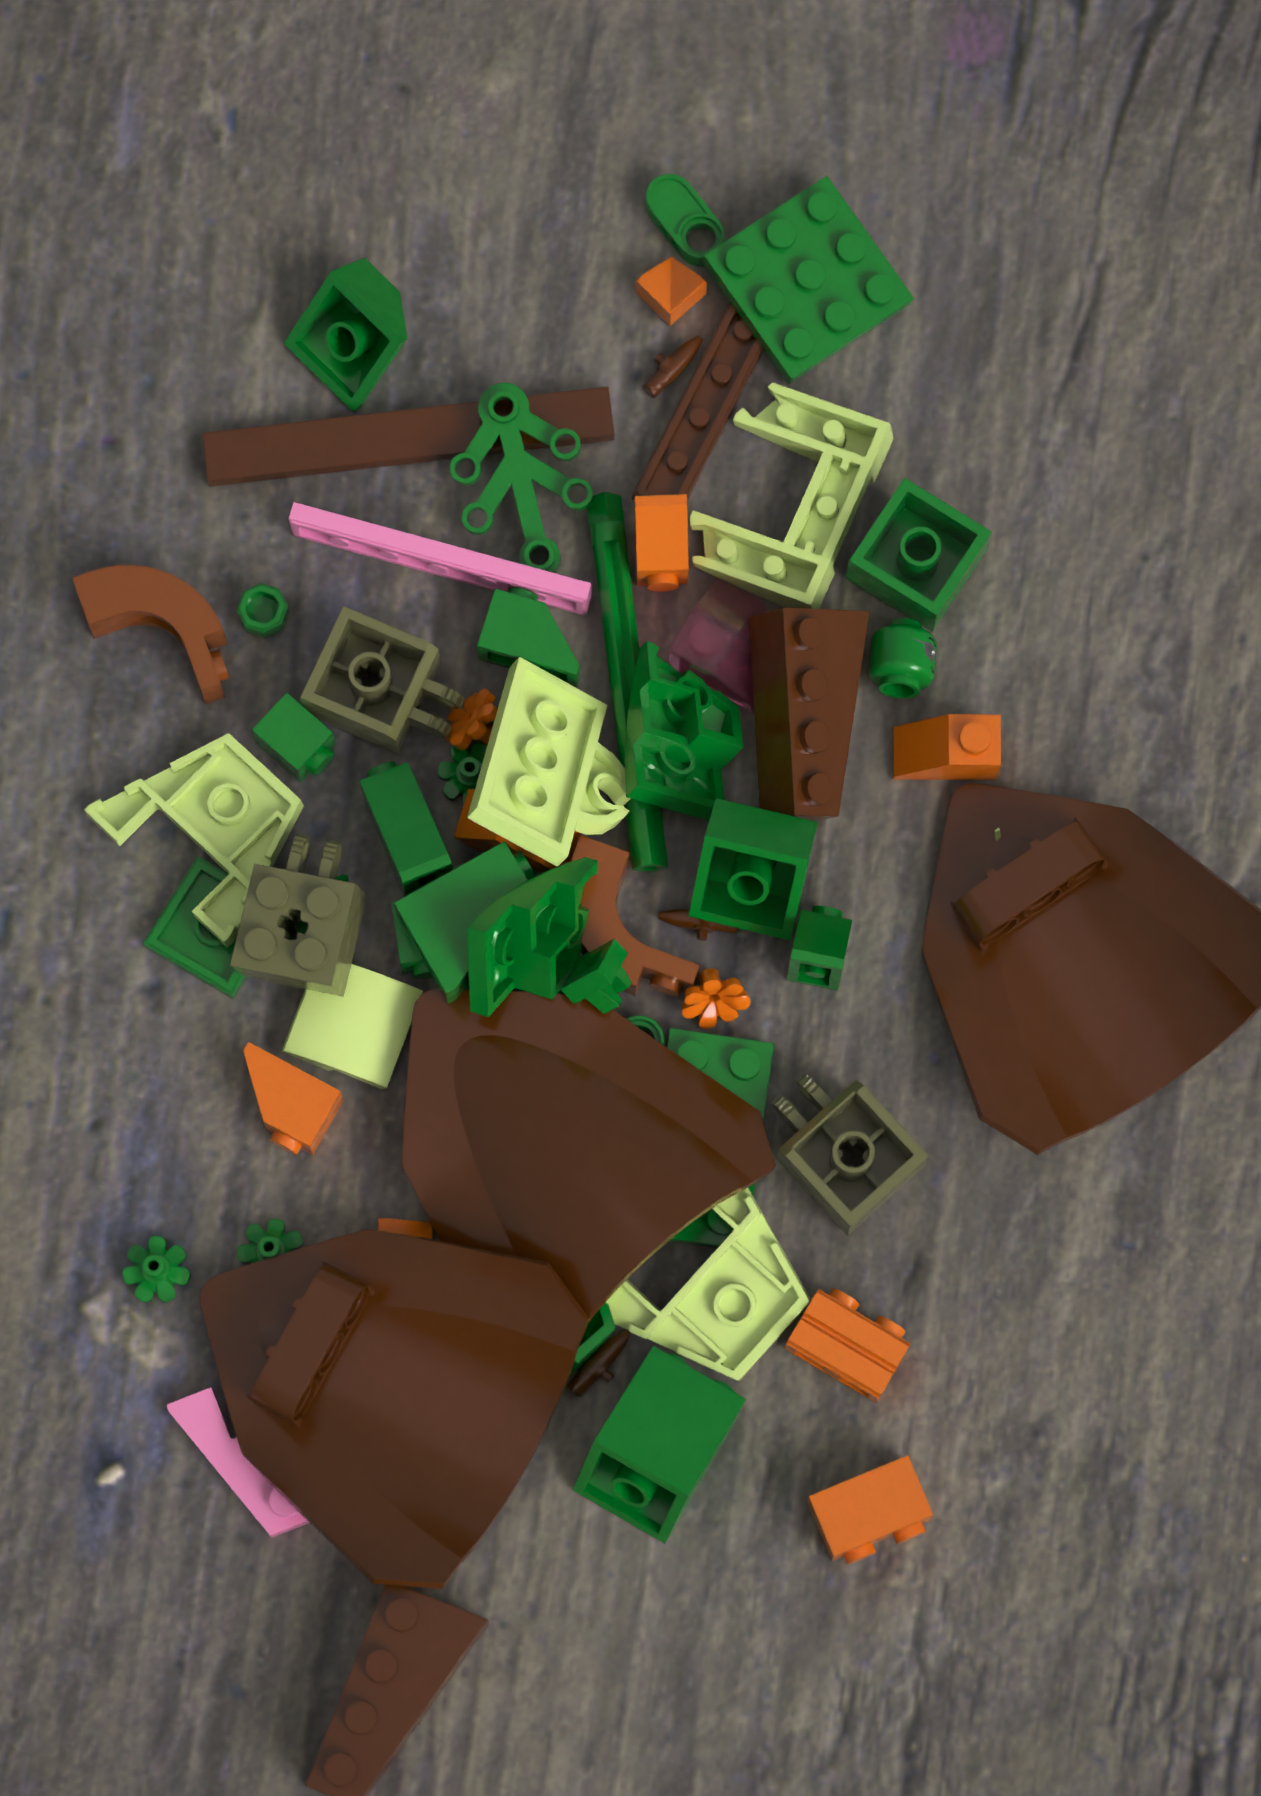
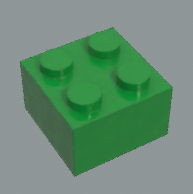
M904 478L850 558L846 579L910 619L918 621L921 626L929 631L934 632L988 550L992 531Z
M716 798L704 837L688 917L791 941L818 822Z

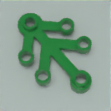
M510 383L494 384L485 390L479 400L478 412L483 423L466 451L452 459L450 473L454 481L459 485L470 486L475 484L481 476L482 469L480 464L499 436L505 456L477 502L469 504L463 510L462 523L465 529L473 535L486 534L492 528L493 514L512 485L525 538V543L519 552L520 564L556 573L561 563L560 551L553 540L545 537L532 480L563 498L564 504L573 511H582L590 506L593 500L592 487L586 480L582 478L570 479L525 452L520 431L549 446L553 456L563 462H569L577 458L581 451V441L575 431L568 428L557 429L529 412L528 398L516 385ZM506 399L513 403V411L509 415L499 416L494 412V406L499 400ZM561 437H570L575 441V448L570 453H560L556 449L557 441ZM463 461L472 462L475 465L474 474L468 478L458 476L456 468L459 463ZM574 486L584 487L587 491V497L581 503H573L568 499V492ZM475 510H481L487 514L486 523L479 528L472 527L468 523L469 515ZM538 547L545 548L549 552L548 561L542 565H536L530 561L531 552Z

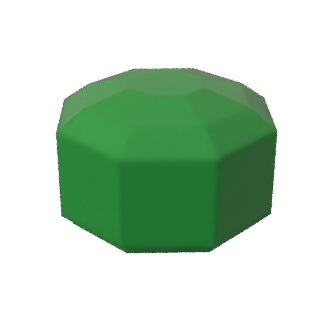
M262 583L243 591L236 609L246 632L262 638H267L282 631L289 614L288 605L280 589Z

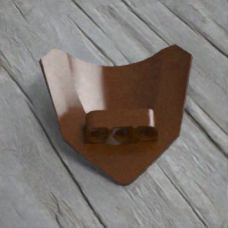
M968 783L959 787L954 792L948 807L922 944V955L978 1118L1038 1155L1064 1141L1082 1135L1108 1122L1149 1098L1207 1057L1261 1009V909L1166 835L1126 808L977 783ZM999 828L1001 838L996 841L994 830Z
M431 989L421 994L414 1004L405 1095L402 1166L439 1240L549 1262L590 1320L613 1293L670 1239L707 1211L729 1197L750 1187L772 1172L776 1167L759 1110L646 1034L614 1010L603 1014L587 999L573 1004L565 994H556L550 1000L529 992L511 991L490 1017L470 1012L468 989H464L460 996L449 1004L439 989Z
M370 1229L332 1238L277 1255L273 1258H267L211 1277L202 1286L199 1296L224 1396L244 1458L372 1584L443 1589L461 1563L486 1534L520 1481L556 1410L590 1320L549 1262L423 1237Z

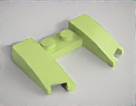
M772 382L768 386V390L776 400L755 417H752L744 408L740 409L734 416V425L790 451L817 461L818 464L784 542L693 510L690 516V526L692 530L703 531L705 557L701 555L692 556L694 567L783 607L820 609L835 574L834 562L869 482L875 483L894 437L891 425L888 422Z

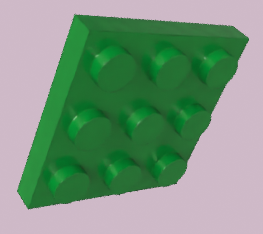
M825 176L705 254L701 261L742 320L752 331L754 337L761 343L764 351L788 385L909 306L914 300L912 294L828 176Z

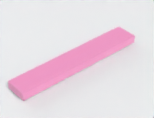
M293 502L288 518L291 532L295 537L492 591L495 588L508 592L510 587L522 588L536 594L538 601L544 602L547 606L580 615L587 614L592 599V584L589 582Z

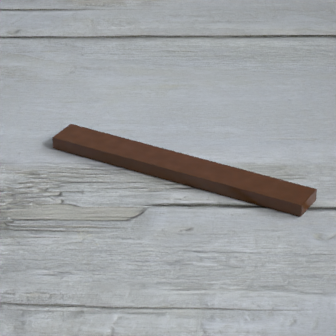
M608 386L527 396L529 412L557 429L568 428L575 431L580 438L581 444L615 440ZM506 399L499 400L494 406V412L499 416H507L513 411V403ZM479 401L205 432L202 434L208 485L212 487L453 459L456 455L466 451L483 423L478 412ZM520 431L525 451L550 448L546 444ZM500 436L487 455L504 453ZM561 437L556 443V447L575 445V441L570 437Z

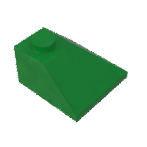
M365 257L332 270L283 343L352 412H356L361 408L408 339L400 291Z

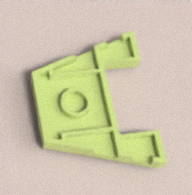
M229 733L169 763L170 768L144 781L140 778L124 786L125 791L103 802L99 799L84 809L87 816L119 846L159 809L220 865L229 875L192 910V913L227 948L234 942L238 934L254 863L273 867L304 807L298 796Z
M749 1188L740 1191L712 1208L733 1227V1232L662 1310L628 1279L606 1301L609 1304L614 1324L737 1381L744 1377L811 1302L809 1295Z

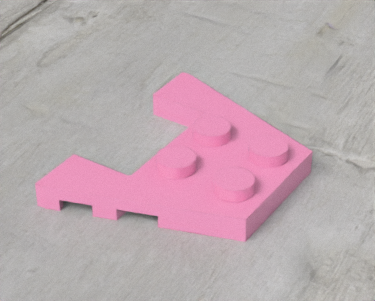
M212 1387L166 1404L169 1413L271 1538L310 1523L244 1458L237 1437L231 1438Z

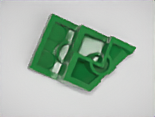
M646 641L639 650L629 700L625 741L626 797L709 821L715 799L725 800L722 769L743 748L739 706L721 692L711 689L702 678L688 669L680 673L657 656L660 647Z
M584 857L533 877L501 896L467 926L470 1012L490 1017L514 988L550 1000L561 990L576 960L580 958L582 936L589 914V909L581 905L585 883L591 876L597 875L598 860Z

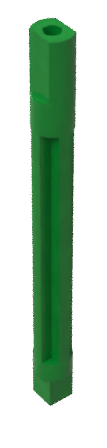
M602 492L593 496L592 503L587 508L591 545L594 553L619 759L625 768L627 716L640 647L627 553L621 495ZM630 799L624 807L629 810L626 815L632 870L651 873L668 868L661 807Z

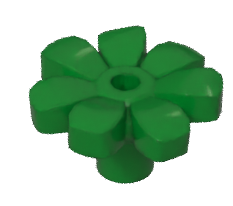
M475 744L471 753H468L467 749L460 750L453 746L450 749V756L453 762H440L437 774L441 780L448 781L442 788V793L448 800H455L462 794L464 804L468 789L476 788L487 749L485 744Z
M270 1219L266 1231L254 1223L245 1230V1235L251 1244L240 1245L237 1248V1258L242 1264H252L267 1258H273L301 1248L304 1244L303 1238L298 1231L284 1234L286 1226L284 1221L280 1219Z
M162 1236L150 1237L148 1250H145L139 1244L133 1245L128 1250L127 1257L135 1265L126 1267L122 1271L125 1284L134 1285L138 1283L135 1296L139 1301L146 1304L151 1302L155 1292L163 1303L171 1302L176 1298L173 1284L186 1286L191 1278V1272L187 1268L178 1266L187 1258L185 1250L180 1245H174L169 1250H166L167 1241ZM154 1266H158L157 1270L152 1271Z

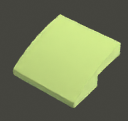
M351 964L344 997L308 989L304 990L281 1052L324 1070H336L379 1089H385L388 1087L410 1028L414 1004L423 993V990Z

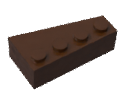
M783 607L749 617L759 806L761 809L811 821H820L839 816L870 611Z
M385 1585L305 1786L327 1796H369L401 1751L405 1742L430 1710V1707L448 1681L451 1680L477 1640L480 1639L490 1625L488 1619L404 1586Z

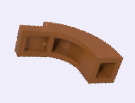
M139 565L103 567L72 578L94 639L131 626L144 625L164 630L176 638L185 649L205 704L225 698L221 681L229 679V675L220 650L209 652V650L226 645L227 640L214 610L192 586L170 573Z
M580 835L571 861L584 857L598 860L597 875L591 876L585 883L581 905L589 909L587 924L581 942L582 954L585 955L615 938L628 953L622 968L632 982L624 992L636 996L643 977L651 980L649 984L651 988L670 996L677 997L680 991L685 992L689 987L695 986L699 977V964L644 945L626 930L619 918L616 903L630 865V852Z

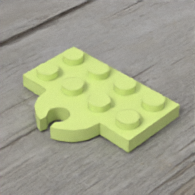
M519 656L509 667L467 818L557 867L568 857L575 831L585 835L604 834L616 827L629 812L624 805L630 798L626 797L625 768L612 752L598 743L607 705ZM599 790L606 793L614 804L605 801L600 795Z

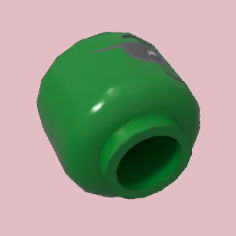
M909 618L892 620L890 625L879 628L872 635L868 677L874 685L879 687V691L888 697L897 699L916 697L920 691L926 689L933 682L937 640L929 631L921 628V624L916 620Z

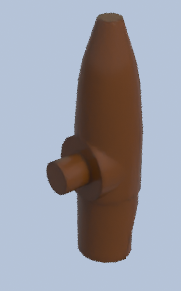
M698 335L688 340L667 357H664L661 353L655 357L654 361L659 367L643 385V390L651 398H655L685 370L697 354L703 341L702 337Z
M671 909L661 911L658 915V919L663 922L697 932V939L701 941H706L708 933L713 931L734 934L738 932V928L688 917L690 909Z
M625 1329L607 1340L581 1366L579 1373L566 1387L574 1395L581 1397L600 1378L606 1383L610 1382L614 1374L609 1369L623 1351L631 1334Z

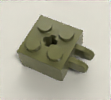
M343 606L302 692L300 700L302 706L319 721L399 754L411 726L441 738L448 737L452 727L444 719L419 709L424 698L456 710L461 709L465 698L455 690L432 681L441 663L437 647L428 641ZM371 674L379 675L380 683L373 687L362 685L360 680L362 677L369 680Z
M298 834L293 840L286 870L254 863L230 966L244 977L344 997L365 908V892L355 883L336 880L342 855L341 842L329 840V842H326V846L322 851L318 876L305 874L311 851L310 836ZM303 921L308 926L305 934L297 933V939L294 940L290 932L295 924Z
M803 1074L795 1081L799 1091L820 1112L807 1122L788 1099L779 1095L771 1102L780 1117L796 1133L778 1149L776 1159L848 1236L925 1167L929 1155L858 1080H855L832 1101L812 1078ZM847 1148L852 1153L857 1148L862 1151L861 1166L854 1168L853 1165L850 1167L844 1165L841 1162L843 1157L841 1150Z

